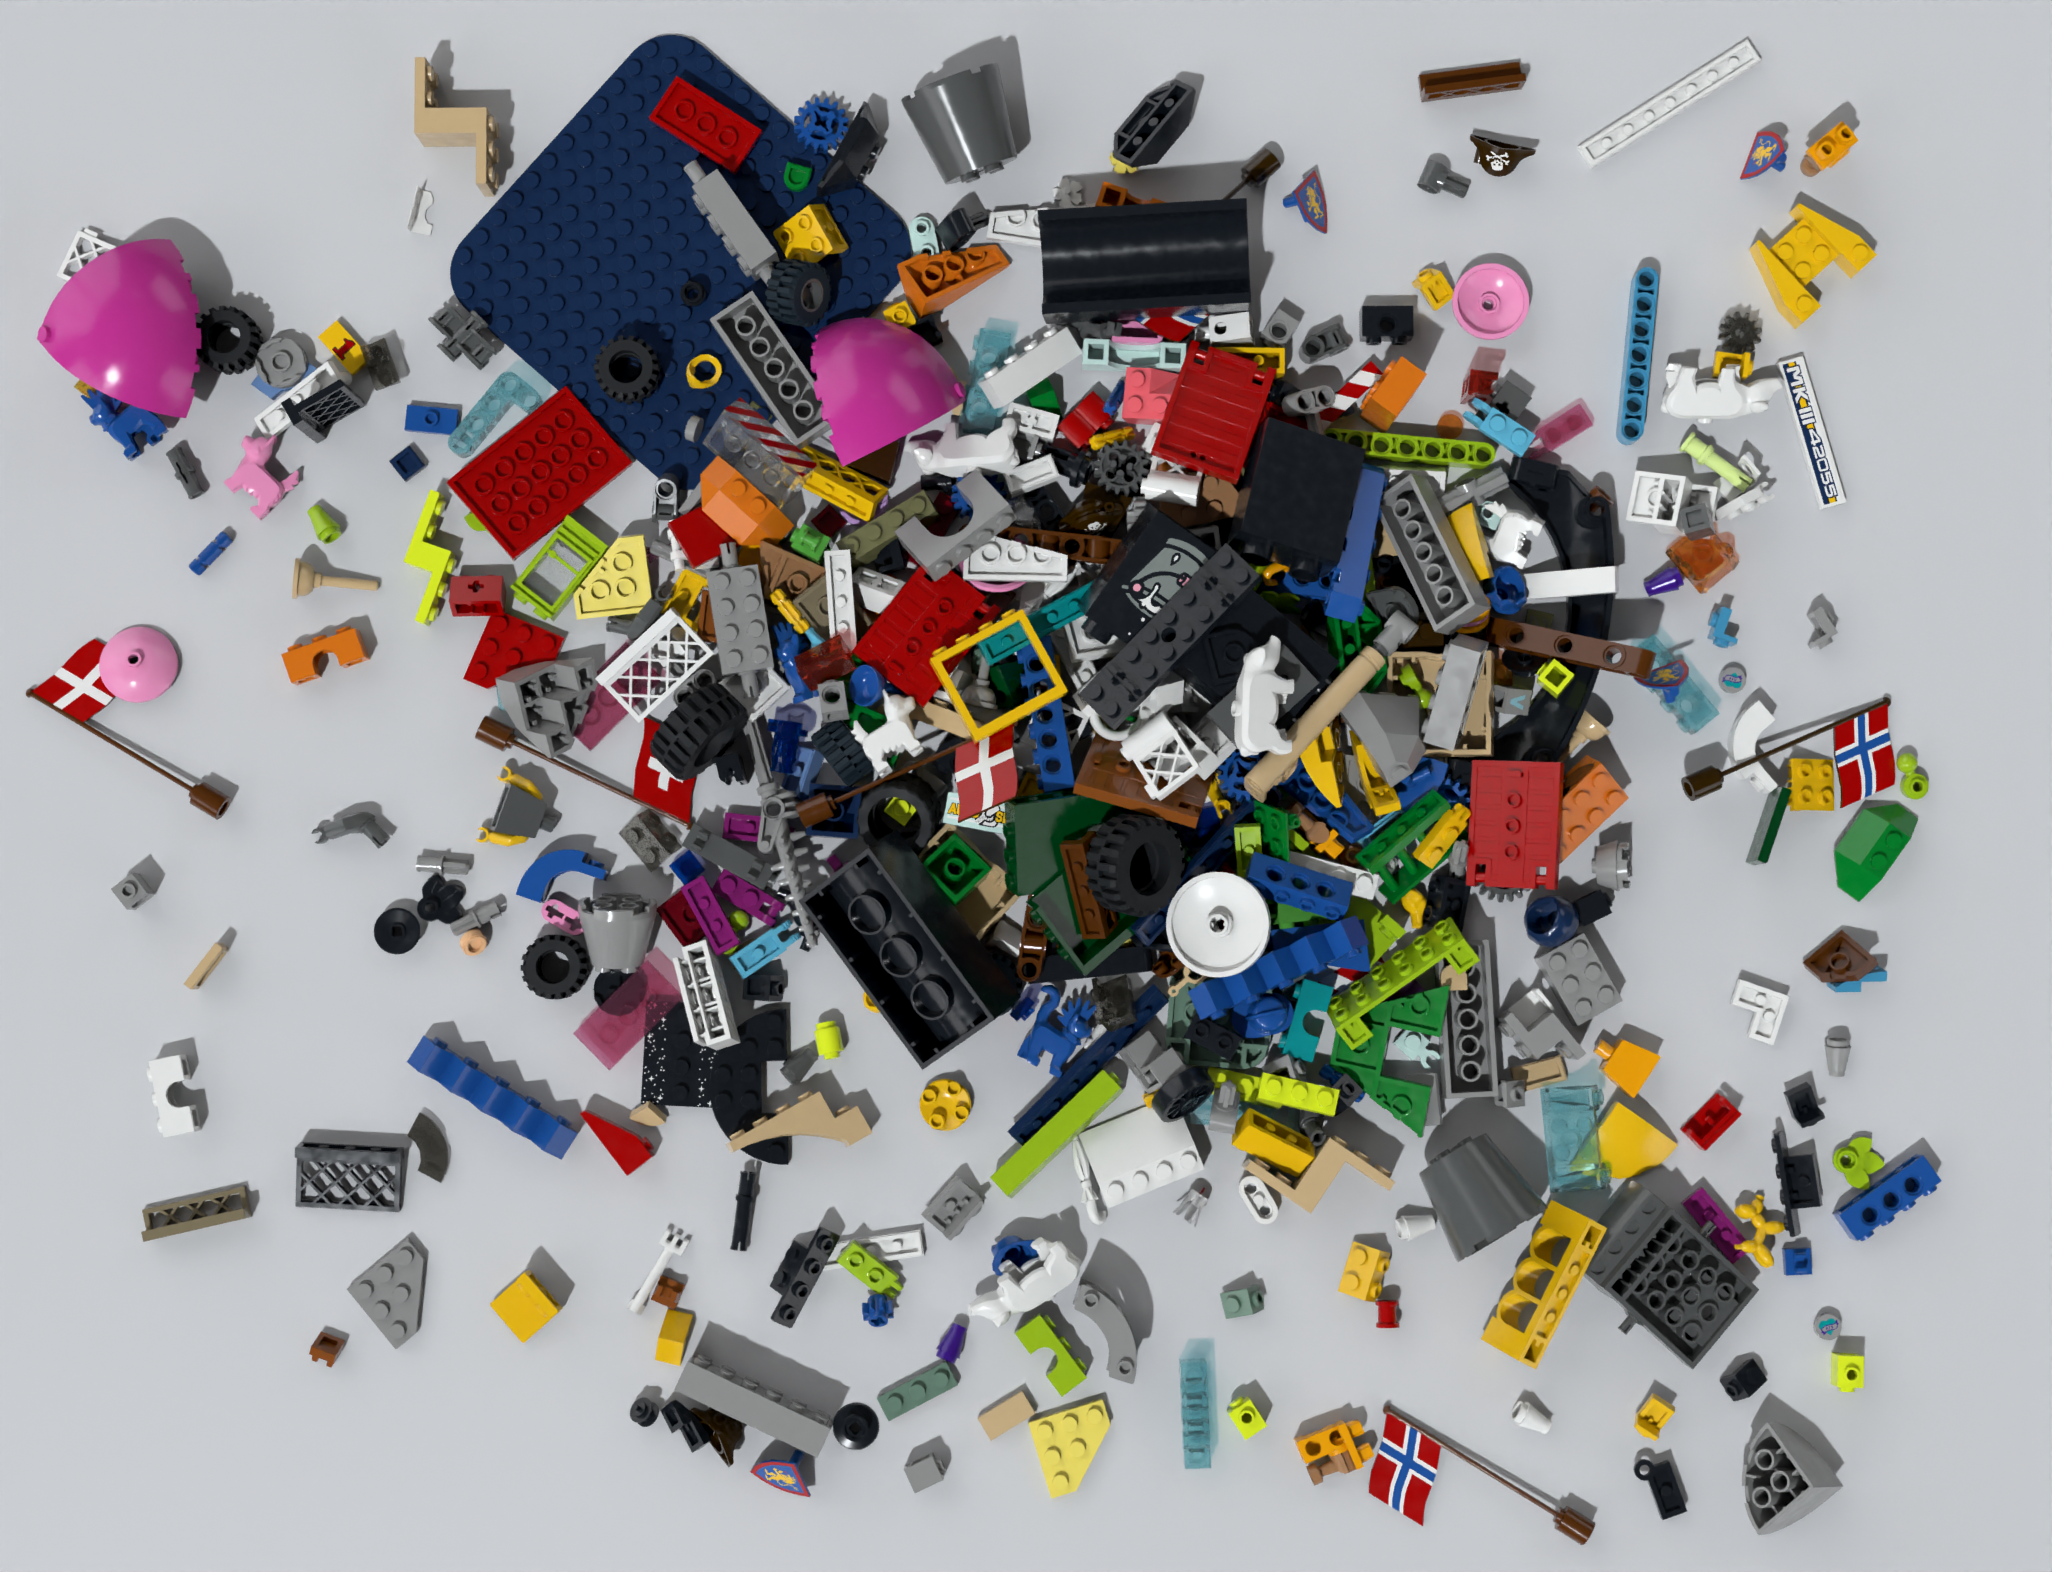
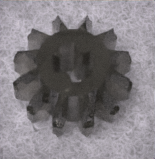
M1735 312L1733 317L1726 316L1724 318L1725 323L1720 324L1718 327L1723 333L1719 334L1717 339L1725 340L1721 347L1725 349L1729 346L1731 347L1730 353L1735 354L1738 350L1741 355L1747 350L1750 352L1754 351V344L1761 342V338L1757 335L1762 332V328H1755L1754 326L1757 324L1758 319L1755 318L1750 321V313L1744 314L1743 317L1739 312ZM1738 329L1740 330L1739 333H1744L1742 338H1739L1740 335L1737 336L1735 333Z

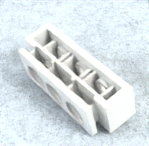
M703 940L682 947L685 960L676 957L673 958L693 1041L703 1047L708 1046L716 1051L740 1043L719 958L710 942Z

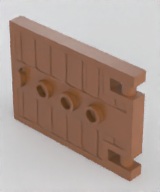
M1096 732L1075 781L1073 793L1196 828L1215 771L1205 781L1196 774L1160 801L1157 798L1153 800L1144 788L1148 783L1134 761L1131 760L1129 762L1121 753L1122 741L1106 739ZM1148 761L1143 763L1146 769L1155 770ZM1159 776L1157 787L1161 790L1168 785V781L1163 776Z

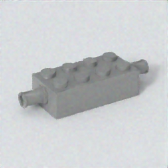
M697 160L691 161L683 170L694 183L692 186L695 194L692 196L695 201L694 204L703 216L708 214L706 218L717 236L723 235L721 239L732 257L738 256L736 260L745 276L749 277L751 275L755 281L762 278L767 285L768 279L771 278L770 273L780 262L777 252L718 169L706 175Z
M736 542L729 543L730 554L727 551V544L724 543L719 545L723 568L706 572L722 677L741 676L744 699L751 698L750 687H752L753 698L759 697L760 693L756 674L759 671L774 669L758 564L739 565Z

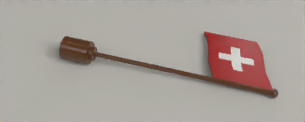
M487 715L477 730L475 739L503 752L507 748L511 749L514 745L687 827L686 830H690L693 822L690 820V807L696 776L685 781L676 779L652 755L650 742L660 726L659 723L644 718V737L635 768L633 796L554 758H548L545 754L516 741L517 735L514 734V728Z

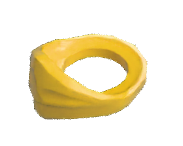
M701 354L689 362L686 369L689 386L695 389L712 387L719 381L722 374L721 364L718 359L709 354ZM708 361L715 366L716 373L710 380L701 382L694 376L695 368L700 362Z

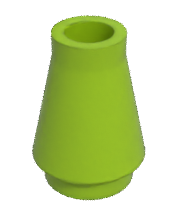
M315 505L307 511L318 540L324 544H329L340 537V525L323 510L321 505Z

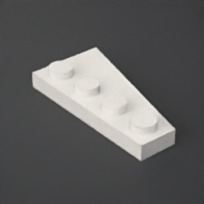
M1090 203L1082 206L1068 205L1060 208L1049 209L1095 207V203ZM1048 207L1026 211L990 212L987 240L1041 248L1038 210H1048Z

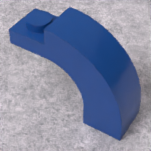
M579 850L554 851L542 856L527 869L520 881L516 895L544 903L552 882L561 874L576 871L606 881L610 871L603 869L605 864L591 859L589 864L585 863L589 853Z

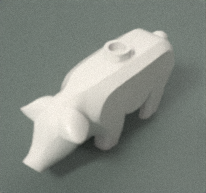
M1669 363L1665 370L1667 386L1662 397L1661 411L1677 418L1697 419L1699 423H1712L1713 419H1733L1751 413L1766 411L1773 394L1778 389L1783 388L1777 378L1757 379L1744 384L1740 379L1739 370L1741 365L1726 364V368H1722L1718 380L1708 378L1695 380L1698 368L1682 366L1681 368L1679 363Z
M1013 418L1002 419V427L989 435L962 433L959 431V424L947 423L945 424V432L937 443L930 440L908 441L904 448V451L911 453L915 457L918 466L925 475L940 473L949 477H966L975 469L982 476L997 475L1012 471L1020 463L1018 450L1013 443V439L1017 434L1016 422Z
M1271 635L1265 645L1252 649L1243 657L1244 665L1237 682L1236 701L1234 700L1231 706V714L1235 716V743L1243 757L1258 755L1262 751H1270L1276 755L1292 752V740H1287L1285 729H1277L1275 722L1279 713V704H1286L1287 695L1294 692V679L1286 680L1278 676L1274 671L1280 658L1281 641Z
M1039 1237L1030 1245L1038 1252L1039 1257L1027 1261L1020 1268L1010 1260L1000 1264L998 1268L1003 1275L997 1278L998 1289L984 1293L968 1305L969 1316L979 1315L990 1319L999 1328L1009 1320L1010 1316L1028 1312L1043 1302L1052 1300L1056 1293L1078 1277L1080 1266L1082 1265L1081 1259L1066 1248L1062 1241L1052 1243L1043 1237Z

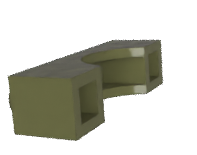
M922 490L836 542L839 550L850 549L851 566L856 571L859 566L863 567L877 559L879 552L890 542L898 538L894 531L914 516L925 528L940 521L942 517L931 498Z

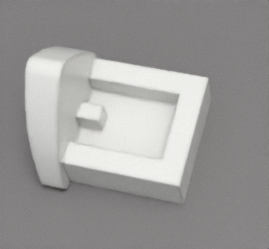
M673 627L671 629V640L685 641L686 631L680 627ZM665 634L660 640H667V634ZM656 643L652 647V654L655 658H667V644ZM670 644V659H676L680 655H685V644ZM659 662L663 668L666 667V662Z
M955 668L950 679L960 697L964 689L971 685L973 677ZM938 690L933 696L952 704L946 691Z
M1000 920L984 943V946L991 949L996 945L1017 958L1019 956L1022 932L1008 925L1005 921Z

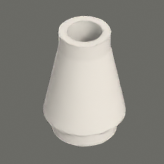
M1431 1214L1426 1216H1401L1400 1219L1395 1220V1229L1400 1240L1405 1239L1409 1241L1436 1228L1435 1220Z
M1519 1401L1511 1413V1420L1515 1421V1425L1543 1434L1549 1431L1552 1424L1550 1419L1546 1418L1529 1402Z

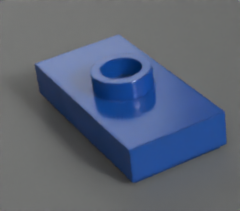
M407 405L404 430L407 432L457 436L459 410Z

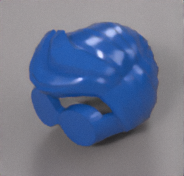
M1513 566L1497 567L1493 570L1494 577L1484 580L1483 593L1490 599L1493 610L1507 615L1515 614L1527 602L1526 587L1522 575Z

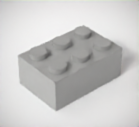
M1578 933L1560 946L1553 947L1534 958L1572 1026H1579L1623 1001L1584 933Z

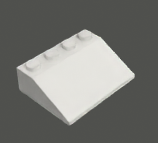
M1147 1106L1079 1134L1108 1208L1205 1169L1184 1118L1174 1122H1163L1154 1109Z

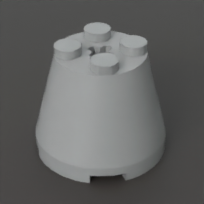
M603 893L601 897H597L595 900H590V897L581 898L578 901V914L591 964L595 966V971L605 973L610 972L611 969H621L623 973L637 972V967L644 963L657 914V901L654 898L645 901L641 898L640 894Z

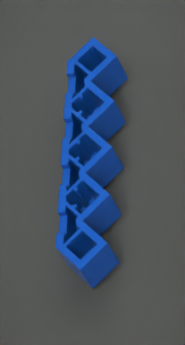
M1366 463L1362 464L1340 562L1329 573L1330 586L1323 605L1324 615L1355 623L1357 616H1361L1365 607V601H1362L1364 589L1371 574V570L1368 569L1370 556L1374 552L1377 541L1374 538L1375 529L1382 513V508H1380L1382 492L1385 491L1388 481L1383 468Z
M1355 915L1340 920L1322 931L1307 935L1289 946L1266 954L1259 958L1250 968L1239 974L1206 981L1188 991V994L1200 1020L1211 1017L1214 1021L1227 1015L1226 1010L1244 1002L1246 1005L1252 1004L1261 999L1259 995L1277 987L1280 990L1294 984V979L1312 971L1314 975L1328 969L1327 964L1345 956L1347 959H1351L1361 954V948L1370 943Z
M423 1035L407 1061L414 1069L438 1081L449 1092L468 1100L481 1112L501 1121L511 1131L531 1140L544 1152L562 1160L578 1134L570 1127L571 1121L561 1115L556 1117L540 1107L541 1102L529 1095L526 1098L509 1087L510 1083L500 1076L494 1078L478 1068L479 1063L472 1058L466 1056L464 1059L447 1048L448 1044L442 1039L435 1037L432 1040Z

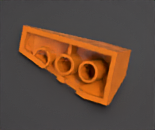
M995 244L971 247L961 252L951 253V250L942 251V254L928 256V253L919 254L899 263L897 269L906 299L918 317L922 319L952 304L1009 267L1010 263Z

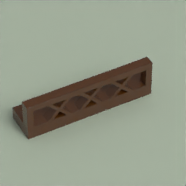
M1520 62L1418 76L1421 102L1521 90L1526 82L1525 73L1521 74Z
M1088 831L1080 840H1064L1060 844V849L1082 938L1106 939L1119 924L1116 912L1101 906L1099 901H1096L1091 893L1093 890L1088 887L1087 880L1089 877L1085 874V866H1088L1086 855L1091 850L1090 843L1092 838L1097 837L1096 831Z

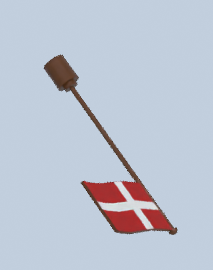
M96 639L88 642L78 649L52 677L35 689H27L26 696L28 698H35L190 791L191 805L216 820L220 819L227 811L231 803L229 796L205 782L199 785L195 784L193 787L85 723L107 707L116 697L107 689L100 676L99 661L105 647L101 642Z
M1018 721L976 744L970 738L833 799L832 795L826 796L825 792L820 793L795 805L799 817L805 828L813 826L835 816L836 803L956 751L955 777L960 802L958 823L1017 798L1018 773L1013 742L1014 726L1018 725Z

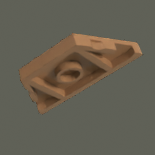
M1197 471L1188 472L1184 474L1196 476ZM1203 473L1197 507L1160 501L1159 510L1184 527L1229 519L1234 516L1239 493L1230 482Z
M761 540L760 542L761 588L763 597L770 600L769 596L776 589H781L786 595L785 598L792 601L826 573L825 568L765 541Z

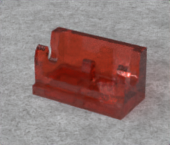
M1470 369L1463 379L1460 404L1471 403L1475 397L1478 398L1477 394H1492L1494 390L1491 389V385L1494 381L1498 380L1499 373ZM1484 397L1478 398V399L1482 400L1483 402H1486V400H1487V399L1484 398Z
M840 634L794 657L797 673L811 692L818 689V684H823L827 680H835L857 669L855 662L851 658L853 654Z

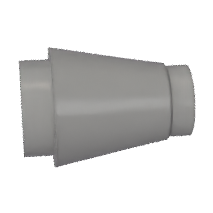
M1828 1038L1827 1044L1824 1045L1830 1076H1845L1851 1046L1848 1045V1039Z

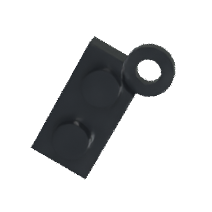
M1640 1459L1635 1463L1633 1468L1634 1474L1640 1480L1648 1482L1662 1520L1687 1512L1668 1460L1654 1465L1646 1459ZM1643 1465L1649 1467V1472L1645 1475L1640 1473V1467Z

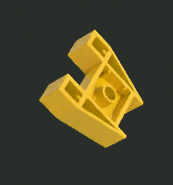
M1800 203L1789 212L1798 224L1768 250L1758 240L1749 249L1778 312L1794 329L1799 327L1821 307L1804 287L1826 266L1834 261L1851 279L1877 255L1859 235Z

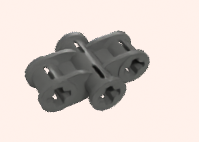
M445 301L443 303L444 307L434 317L428 318L448 338L443 344L439 343L437 347L452 362L456 360L455 356L461 351L481 371L483 369L482 365L492 355L498 354L497 350L478 334L483 328L487 329L489 325L474 310L470 312L471 316L465 321Z

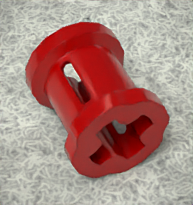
M1376 1300L1375 1305L1378 1306V1322L1376 1327L1398 1328L1399 1322H1397L1396 1306L1399 1305V1301Z

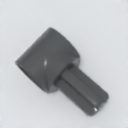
M1432 160L1427 161L1417 183L1419 188L1428 193L1438 194L1441 190H1444L1460 198H1464L1469 189L1468 184L1448 176L1449 171L1446 166Z

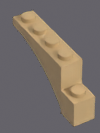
M810 1090L797 1097L799 1103L790 1107L789 1103L776 1109L777 1115L768 1120L764 1116L752 1123L754 1129L745 1133L744 1129H741L729 1136L732 1141L727 1143L726 1146L730 1153H733L747 1145L762 1140L782 1136L803 1135L840 1141L848 1147L873 1132L858 1106L850 1108L849 1105H846L835 1112L837 1117L834 1118L820 1091L813 1094Z

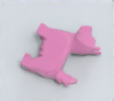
M246 435L241 443L246 453L245 457L241 460L232 477L223 482L233 493L244 488L251 496L254 495L258 499V505L252 506L250 510L260 520L269 514L271 508L281 502L286 492L294 489L293 485L299 484L297 480L299 471L297 470L288 478L279 482L265 469V465L270 459L273 447L278 439L275 435L270 439L264 437L252 438Z

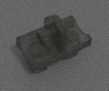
M385 338L360 347L376 391L401 383Z

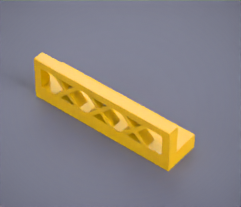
M808 445L802 448L801 451L812 459H804L799 456L801 453L793 451L787 456L814 462L817 466L812 469L785 462L782 477L868 523L874 518L877 504L888 494L889 488L847 466L842 467L840 462ZM828 466L832 468L833 471H826L821 467ZM797 472L806 473V475L801 477ZM843 478H850L855 482H847ZM865 490H873L877 494L873 496Z

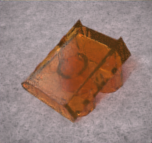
M1712 535L1710 539L1701 538L1693 541L1684 536L1665 553L1700 594L1707 593L1723 577L1734 571L1740 562L1734 556L1733 547L1729 543L1722 542L1717 535Z

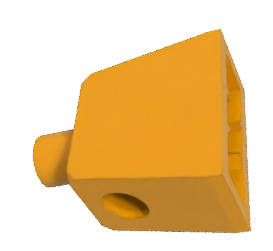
M1601 1039L1593 1050L1594 1053L1604 1059L1599 1070L1630 1098H1635L1661 1058L1659 1055L1623 1039H1618L1613 1046Z

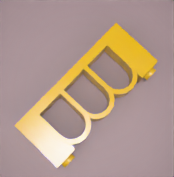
M1553 1200L1550 1201L1548 1209H1546L1540 1221L1543 1226L1535 1232L1531 1239L1529 1251L1531 1257L1524 1259L1516 1268L1513 1276L1514 1290H1510L1502 1297L1497 1307L1496 1317L1492 1316L1481 1337V1340L1534 1369H1537L1607 1230L1605 1226ZM1570 1238L1571 1241L1558 1267H1556L1551 1261L1552 1249L1560 1239ZM1548 1270L1554 1271L1555 1273L1540 1300L1534 1292L1536 1280L1543 1272ZM1535 1303L1538 1306L1525 1332H1522L1518 1326L1520 1312L1527 1304Z

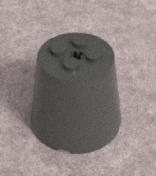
M998 64L983 65L980 67L981 72L974 74L969 69L948 76L914 91L915 97L912 99L908 95L901 100L904 109L946 185L960 181L962 183L976 181L981 178V174L999 172L1004 169L1003 165L1017 158Z
M1486 1133L1473 1140L1469 1136L1452 1149L1443 1151L1429 1162L1431 1164L1429 1167L1419 1173L1457 1262L1478 1252L1516 1229V1226L1531 1220L1548 1209L1544 1201Z

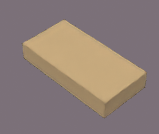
M215 942L184 982V985L189 989H199L229 951V948L223 943Z
M1561 1055L1509 1068L1513 1080H1524V1092L1567 1080Z
M1021 1390L980 1415L978 1420L992 1441L1033 1416L1036 1412Z

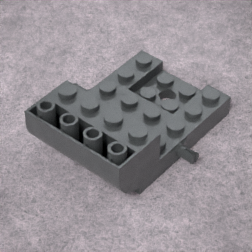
M1634 1181L1628 1184L1597 1221V1223L1605 1226L1607 1230L1584 1277L1601 1293L1612 1298L1624 1309L1627 1318L1618 1329L1627 1335L1636 1323L1642 1325L1683 1364L1694 1369L1759 1289L1709 1243L1707 1238L1716 1228L1711 1221L1707 1220L1704 1226L1699 1231H1696L1676 1211L1667 1206L1648 1189ZM1706 1306H1710V1316L1707 1318H1702L1701 1313L1703 1308Z

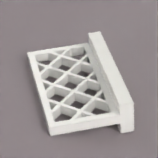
M671 607L595 679L639 723L712 656L714 652L682 619L676 609ZM677 623L686 631L685 641L671 640V629ZM665 634H667V640H660ZM689 635H690L695 641H689ZM656 643L667 644V658H652V647ZM670 644H685V659H670ZM689 645H699L706 654L700 660L688 659ZM648 651V658H642V656ZM637 661H648V676L633 675V664ZM652 661L666 662V677L651 676ZM670 662L685 663V672L681 677H670ZM688 663H695V664L688 670ZM630 668V675H623ZM618 678L629 679V693H619L612 684ZM633 679H648L647 694L633 693ZM651 680H666V691L662 695L651 694ZM675 680L676 682L669 687V681ZM623 697H629V703ZM633 697L647 698V709L640 715L632 707ZM651 698H658L651 704Z

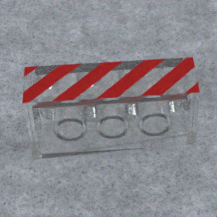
M741 397L723 410L702 442L716 456L721 457L736 469L779 510L795 499L817 467L814 461Z

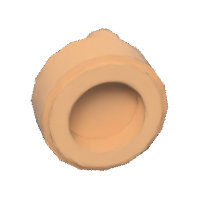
M473 928L463 934L459 943L466 955L475 956L484 951L487 946V939L480 929Z

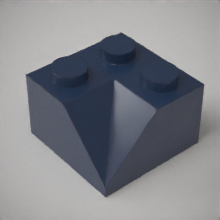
M810 783L809 798L825 792L826 796L832 795L833 799L860 787ZM863 792L836 803L835 816L806 828V835L809 837L858 839L857 812L862 803Z

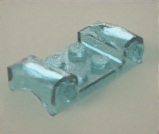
M1596 1084L1540 1089L1550 1193L1606 1189L1607 1183H1611L1612 1176L1610 1168H1606L1605 1163L1601 1162L1596 1111L1604 1103L1602 1089H1598Z

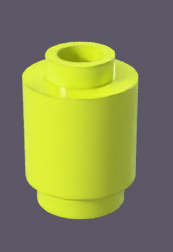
M836 1021L816 1024L814 1034L818 1055H824L825 1060L840 1057L839 1052L844 1051L840 1027L836 1025Z

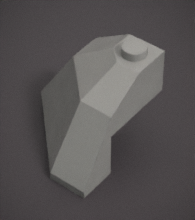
M590 657L545 661L514 669L495 679L501 703L516 728L551 759L572 748L575 741L573 734L577 725L582 724L589 707L586 703L591 691H595L598 685V681L595 679L597 672L594 659Z
M1360 690L1340 712L1343 721L1359 737L1375 771L1390 787H1393L1413 773L1426 752V743L1423 742L1425 734L1421 733L1425 718H1427V713L1417 695L1408 694L1406 697L1387 692L1370 694Z

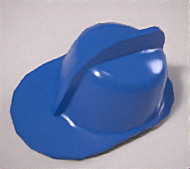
M1270 993L1259 995L1261 999L1252 1004L1246 1005L1244 1002L1234 1007L1231 1014L1232 1025L1241 1036L1246 1038H1260L1283 1032L1291 1025L1293 1020V1007L1290 1001L1278 993H1273V995Z
M1009 1235L1002 1238L997 1244L992 1245L991 1251L994 1256L992 1268L996 1275H1003L998 1267L1006 1260L1012 1261L1020 1268L1027 1261L1038 1258V1252L1030 1246L1034 1240H1023L1018 1236Z

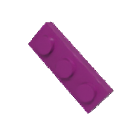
M704 875L681 887L686 900L717 956L741 944Z
M1699 1187L1681 1202V1205L1701 1228L1707 1220L1716 1226L1708 1237L1731 1264H1734L1746 1254L1741 1249L1734 1248L1735 1244H1741L1746 1239L1703 1187Z

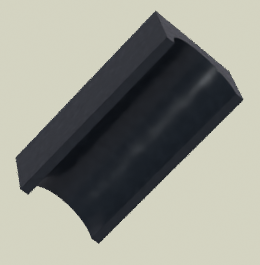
M1247 198L1038 210L1043 268L1042 315L1046 324L1251 313Z
M895 829L868 847L799 900V903L922 1070L995 1020L1021 998L898 829Z

